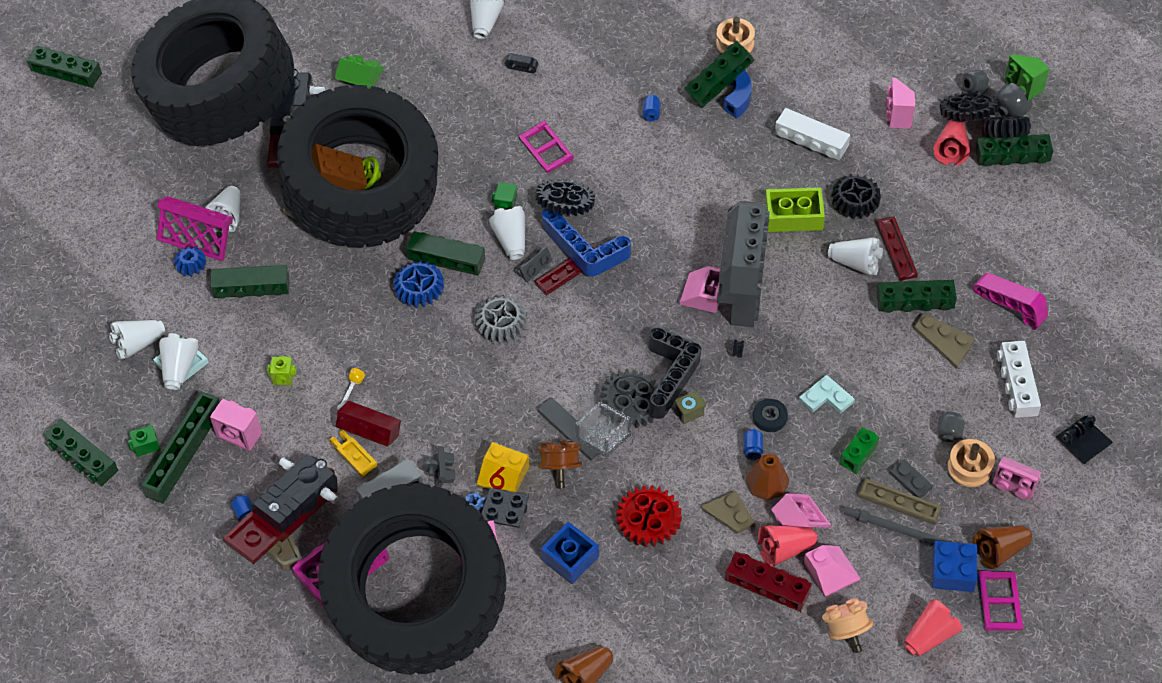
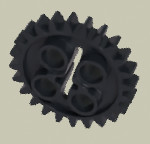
M969 91L966 94L961 92L960 95L955 93V96L949 95L940 104V113L943 115V118H947V120L953 119L954 122L960 120V122H970L971 120L977 122V119L984 120V117L990 118V115H995L999 109L998 98H995V95L991 96L990 93L985 95V92L978 93V91Z
M561 178L560 181L554 179L553 182L547 180V183L542 182V185H538L535 200H538L537 204H541V208L547 207L546 211L553 210V214L559 212L561 216L564 213L567 216H570V214L577 216V213L584 215V212L589 213V210H592L595 203V194H593V190H589V187H584L583 183L577 184V181L571 182L570 179L564 181ZM568 191L566 203L563 204L564 193Z

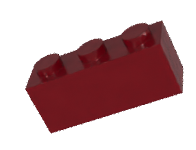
M347 401L338 410L336 428L387 447L399 436L401 424L400 419L351 401Z

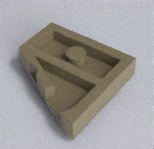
M737 491L702 505L701 509L703 512L709 513L718 522L727 525L736 534L755 526L754 520Z

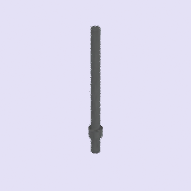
M846 506L843 513L859 519L858 521L869 522L935 544V541L952 542L871 515L870 512L865 510L859 511Z

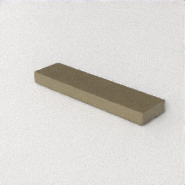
M866 478L858 495L859 498L933 525L936 524L942 508L941 505Z

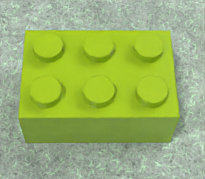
M821 187L766 189V211H770L768 232L823 230L825 214Z

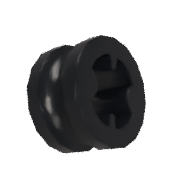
M736 339L734 340L732 357L739 355L742 358L744 340L738 342Z

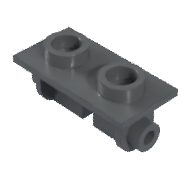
M547 246L537 249L528 262L525 261L521 266L517 267L516 274L519 277L523 275L527 283L552 261Z

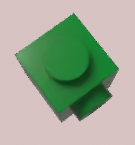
M499 182L496 192L492 194V203L495 205V210L500 208L508 210L515 206L517 185Z
M153 425L129 432L131 439L128 440L131 451L135 450L137 457L160 450Z

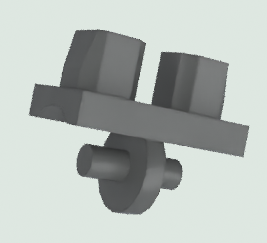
M438 446V452L433 457L429 456L427 458L428 461L422 464V469L428 472L429 476H434L435 486L442 487L443 483H453L455 480V471L445 467L453 465L454 454L444 452V447Z

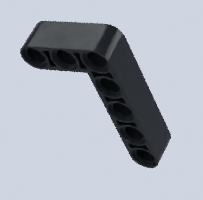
M653 328L649 335L648 347L650 351L674 361L650 398V416L655 419H661L666 416L675 399H677L698 367L702 348L700 344L663 328Z

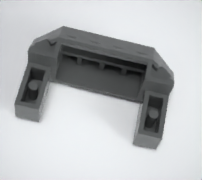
M739 201L728 209L717 303L732 304L731 325L754 327V321H758L761 288H758V283L762 284L770 211H766L767 203Z

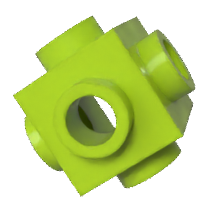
M272 357L271 364H268L267 373L268 376H271L273 385H292L293 376H296V365H293L291 357Z

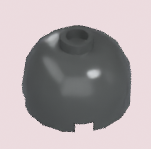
M1014 83L1005 84L996 95L999 101L998 113L1001 116H1024L1030 111L1032 102L1030 99L1027 101L1025 97L1027 93Z

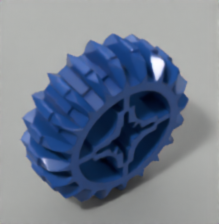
M421 260L419 263L413 261L412 265L406 263L405 268L400 267L399 272L395 275L393 281L394 292L397 298L401 299L403 304L407 302L409 307L413 303L416 308H418L419 304L425 307L426 302L432 305L433 300L438 301V295H442L444 277L440 269H436L435 264L430 266L428 261L425 264Z

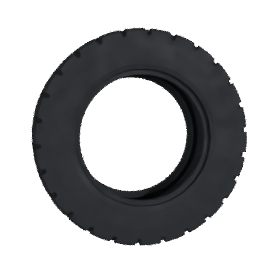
M190 0L184 3L182 7L178 6L168 12V16H163L154 24V28L151 27L143 37L144 40L140 41L132 60L131 76L134 89L154 120L166 134L180 142L191 145L219 144L227 142L229 138L231 140L244 135L245 131H252L259 126V122L266 121L273 114V110L278 109L284 101L283 97L287 96L291 87L290 83H292L294 77V60L291 49L271 14L256 0ZM241 52L237 60L219 76L201 84L186 86L190 77L208 61L227 53Z
M347 85L335 87L334 91L328 89L317 94V98L315 96L309 98L302 104V107L299 106L292 113L281 132L278 141L277 159L279 186L283 202L291 216L299 222L300 226L323 241L327 242L330 240L331 244L343 247L349 244L351 248H363L366 244L368 247L382 245L383 241L385 243L394 241L400 237V234L405 235L424 218L434 200L438 171V145L434 131L421 111L417 110L416 106L407 99L403 100L402 96L389 91L386 93V90L383 88L371 86L368 89L367 85H353L350 88ZM348 143H368L389 152L398 161L401 168L390 181L377 188L361 191L348 190L333 185L321 176L312 160V147L315 144H319L333 149Z
M413 483L412 486H409V484H399L391 486V489L386 487L371 493L372 496H366L353 505L354 508L348 509L338 520L339 524L334 525L326 539L328 543L323 547L320 557L322 564L319 565L318 570L319 592L325 612L346 644L358 656L370 664H375L378 668L407 675H413L416 672L418 674H428L435 672L437 669H440V671L455 665L456 661L459 660L461 662L474 653L473 650L479 648L489 637L488 633L493 631L499 620V613L502 612L507 582L505 565L492 528L479 510L473 505H469V502L456 493L451 494L450 490L438 486L430 487L429 484ZM413 536L432 537L448 544L461 557L463 573L460 587L454 599L439 614L421 622L398 623L379 616L368 606L366 599L367 575L376 557L386 547L398 540Z

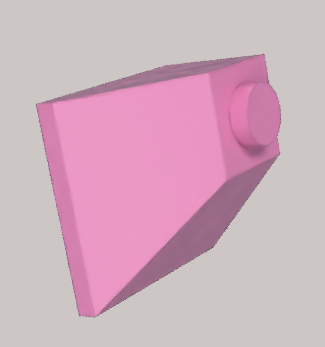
M786 494L771 509L775 514V519L782 525L823 528L831 526L830 522L808 494Z
M822 545L805 553L804 566L824 597L861 579L839 546Z

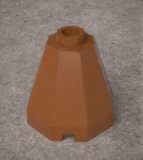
M769 453L762 455L752 465L746 477V483L753 496L769 501L784 495L789 484V477L778 456Z

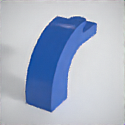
M745 70L730 83L735 90L724 98V110L735 119L747 110L751 101L752 83Z

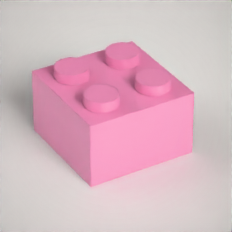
M222 398L210 416L216 437L250 451L262 434L257 413L251 408L239 406L234 401H227Z

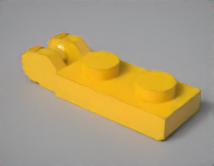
M344 430L339 432L340 437L345 441L342 445L334 437L329 439L332 446L361 477H364L377 467V462Z

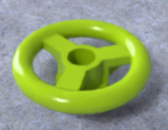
M368 156L362 161L363 167H365L366 181H369L364 190L370 189L381 178L379 162L374 156Z

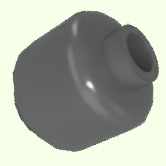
M982 70L967 72L962 79V87L967 93L969 91L984 92L989 84V78Z
M946 412V414L940 416L937 433L942 437L943 441L954 442V440L962 437L965 421L961 418L960 414Z

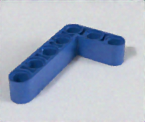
M543 210V230L587 276H597L631 257V240L627 236L616 237L593 249L559 212L553 214V210Z

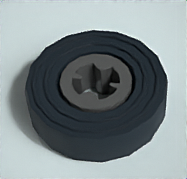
M776 399L761 400L755 405L753 410L755 425L765 432L781 430L788 420L787 408ZM767 413H768V415H770V413H773L774 416H773V417L771 416V418H768V417H767Z

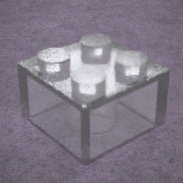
M598 402L575 423L576 441L608 457L631 436V418L602 402Z

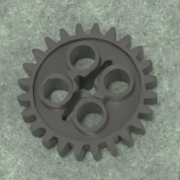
M625 369L624 374L620 371L617 372L616 376L611 374L610 379H606L601 390V404L605 405L603 411H609L608 417L614 416V422L621 420V426L625 422L628 423L629 428H631L632 424L639 428L640 423L643 426H646L648 422L653 423L654 418L649 414L650 398L658 387L655 386L656 380L649 381L650 375L643 377L642 371L637 375L634 369L632 374H629L627 369Z

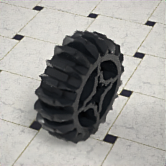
M1025 116L985 118L982 120L981 125L983 136L991 138L1022 137L1029 135L1031 129L1030 118Z
M850 174L849 177L843 176L833 186L831 192L832 204L835 210H839L840 214L845 212L846 218L849 215H852L853 219L856 216L862 219L863 215L869 217L870 213L874 214L879 207L881 201L880 188H877V183H873L872 178L866 179V175L860 177L859 174L856 176Z

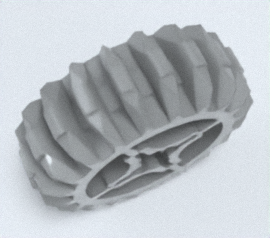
M494 295L493 300L487 298L486 303L481 302V308L477 309L475 316L476 327L486 339L491 337L492 342L496 339L500 343L502 339L509 342V337L515 340L516 334L521 335L522 330H525L527 322L526 310L523 308L522 303H518L516 298L511 300L510 295L507 298H504L503 295L500 298H496Z

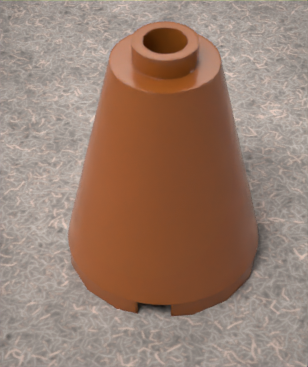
M1023 525L983 528L978 530L973 536V544H977V554H980L983 560H980V563L988 569L999 567L1027 547L1032 540L1031 531Z
M598 646L559 662L554 669L557 681L561 679L562 683H597L613 663V654L609 648Z

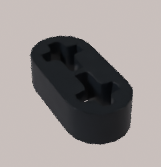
M514 53L509 54L505 61V66L508 69L531 74L536 72L539 65L535 58Z

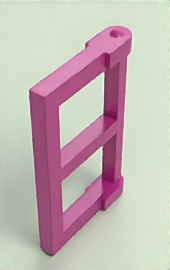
M542 121L532 129L519 135V139L547 173L574 159L573 154L565 147L546 121ZM545 129L553 140L535 150L527 138ZM558 145L565 156L547 165L539 154Z
M978 572L985 631L1023 630L1016 573ZM1010 579L1013 598L988 597L985 580ZM989 604H1014L1016 623H991Z

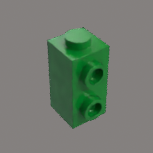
M862 427L841 454L839 464L857 474L877 448L879 436L873 431Z

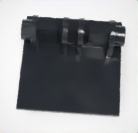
M1093 415L1083 416L1056 436L1083 464H1086L1113 443L1094 425L1096 418Z
M490 488L482 515L486 521L494 520L496 524L519 528L523 514L527 512L528 505L526 504L529 495Z

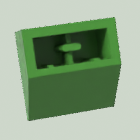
M1012 54L1009 56L1004 79L1008 85L1014 83L1021 87L1027 93L1025 97L1028 101L1044 91L1050 68L1037 57Z
M347 55L346 58L339 59L335 79L355 85H367V88H371L382 73L384 66L379 65V62L375 60L366 61L363 60L364 57L358 55Z

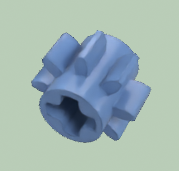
M479 492L476 494L468 493L466 497L469 505H473L481 513L486 501L485 497L480 498Z

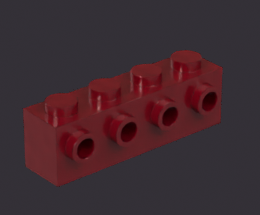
M735 551L725 571L726 581L800 613L811 593L812 583H809L805 578L795 577L786 570L776 569L767 562L757 561L745 553Z

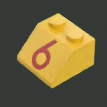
M492 442L483 459L477 485L488 490L494 488L516 493L530 467L529 455Z

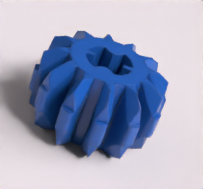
M188 246L187 249L181 248V252H176L174 264L176 270L182 273L184 277L188 273L191 277L193 273L199 275V270H205L207 260L204 252L199 250L197 246L192 249Z

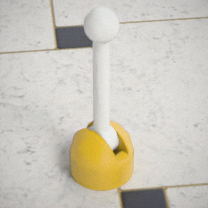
M357 368L351 369L349 373L351 384L342 403L337 406V410L346 403L354 385L360 384L365 377L363 371Z

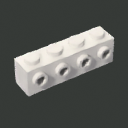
M785 108L776 121L775 134L808 147L813 151L827 155L830 158L840 161L849 146L850 134Z
M1025 341L1002 342L1000 350L997 351L998 362L1002 363L1001 376L1006 380L1005 393L1010 396L1009 410L1013 411L1015 418L1038 416L1041 404Z

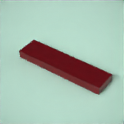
M895 216L878 219L876 222L899 281L917 278V270Z
M594 243L591 244L593 249L597 248ZM569 258L537 279L535 285L547 296L583 271Z

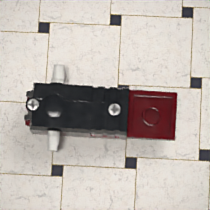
M294 69L293 81L290 83L291 87L287 96L283 97L284 101L278 109L273 110L269 129L268 168H278V141L283 127L288 119H290L292 113L299 106L302 107V104L313 97L314 94L325 91V87H314L312 76L309 72H298L297 69Z
M306 454L295 464L283 457L279 461V465L287 470V473L275 482L273 487H270L266 493H263L259 500L252 503V511L223 537V542L254 565L279 541L283 543L327 501L335 504L339 499L335 495L338 491L337 477L334 469L327 468V462L324 459H318Z

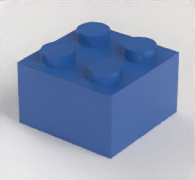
M569 521L541 548V560L571 584L599 558V545Z
M935 541L932 551V589L974 592L977 583V544Z

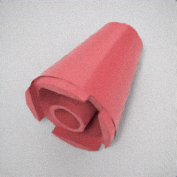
M951 119L934 144V156L945 165H948V162L960 165L969 158L970 146L965 123L960 122V120L954 122Z
M766 525L761 527L758 532V545L762 544L763 548L760 554L764 562H767L770 566H776L814 547L817 542V534L811 527Z
M932 599L904 640L906 644L904 648L912 656H921L960 633L963 629L962 624L956 617L953 619L949 614L951 611L937 599Z

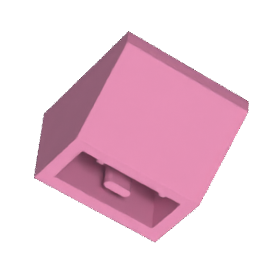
M892 78V83L888 85L887 91L889 97H886V107L889 109L886 111V121H889V128H911L915 109V92L897 78Z
M707 266L690 272L680 305L716 313L719 306L717 296L720 269Z
M1003 457L998 465L993 485L999 490L1014 493L1020 499L1031 500L1042 472Z

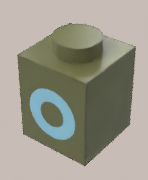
M696 391L675 399L674 410L683 424L704 416L706 403L703 397L698 396Z

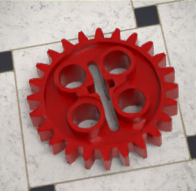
M642 485L641 491L635 487L634 494L628 491V498L622 496V503H618L619 510H616V523L619 524V531H623V537L630 535L629 542L636 539L637 546L644 542L645 547H647L652 542V545L656 547L657 541L664 545V538L670 541L671 534L676 536V529H680V522H682V515H680L682 509L678 508L679 501H674V495L668 497V490L662 493L660 486L657 490H653V485L650 486L649 490H646V487ZM656 502L652 508V514L649 515L652 503ZM640 503H645V504H647V505L641 506V505H639V504H640ZM664 509V510H666V511H665V512H659L658 510ZM649 516L648 521H647L646 529H645V530H642V529L644 528L645 523H646V517ZM633 520H639L640 522L634 523V522H632V521H633ZM652 526H658L659 528H658V529H653V528H651V527H652Z

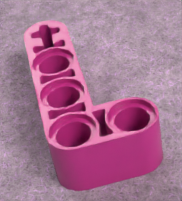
M985 273L973 286L974 292L982 298L1022 313L1024 324L1031 326L1032 330H1036L1048 317L1047 301L1040 292L990 273Z

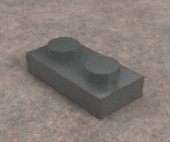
M905 459L889 472L913 496L921 498L933 487Z

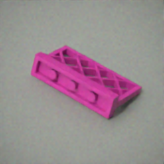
M169 196L158 201L157 208H160L157 240L183 249H187L190 246L192 249L197 246L195 240L200 238L205 248L202 249L198 246L197 248L202 250L205 256L220 261L225 259L229 225L233 222L232 216ZM166 211L170 212L175 220L169 222L166 218ZM186 217L191 225L186 228L180 218ZM175 221L182 230L179 233H176L171 226ZM197 223H204L207 231L202 233ZM191 227H193L196 233L198 234V236L194 239L191 237L190 233L187 230ZM164 228H168L172 234L171 238L163 236ZM214 228L223 229L221 238H218L213 230ZM208 232L214 239V242L211 244L204 237V234ZM184 233L189 242L183 243L178 235ZM216 243L218 245L220 254L213 251L211 248L213 244Z

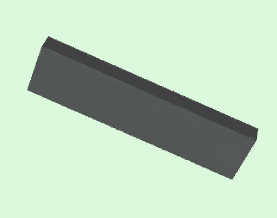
M550 398L538 408V413L567 440H572V442H577V444L581 445L579 451L590 461L605 450V446L553 398Z

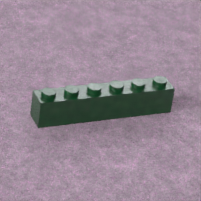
M200 392L142 483L141 487L146 498L164 504L213 426L210 416L220 403L218 397Z

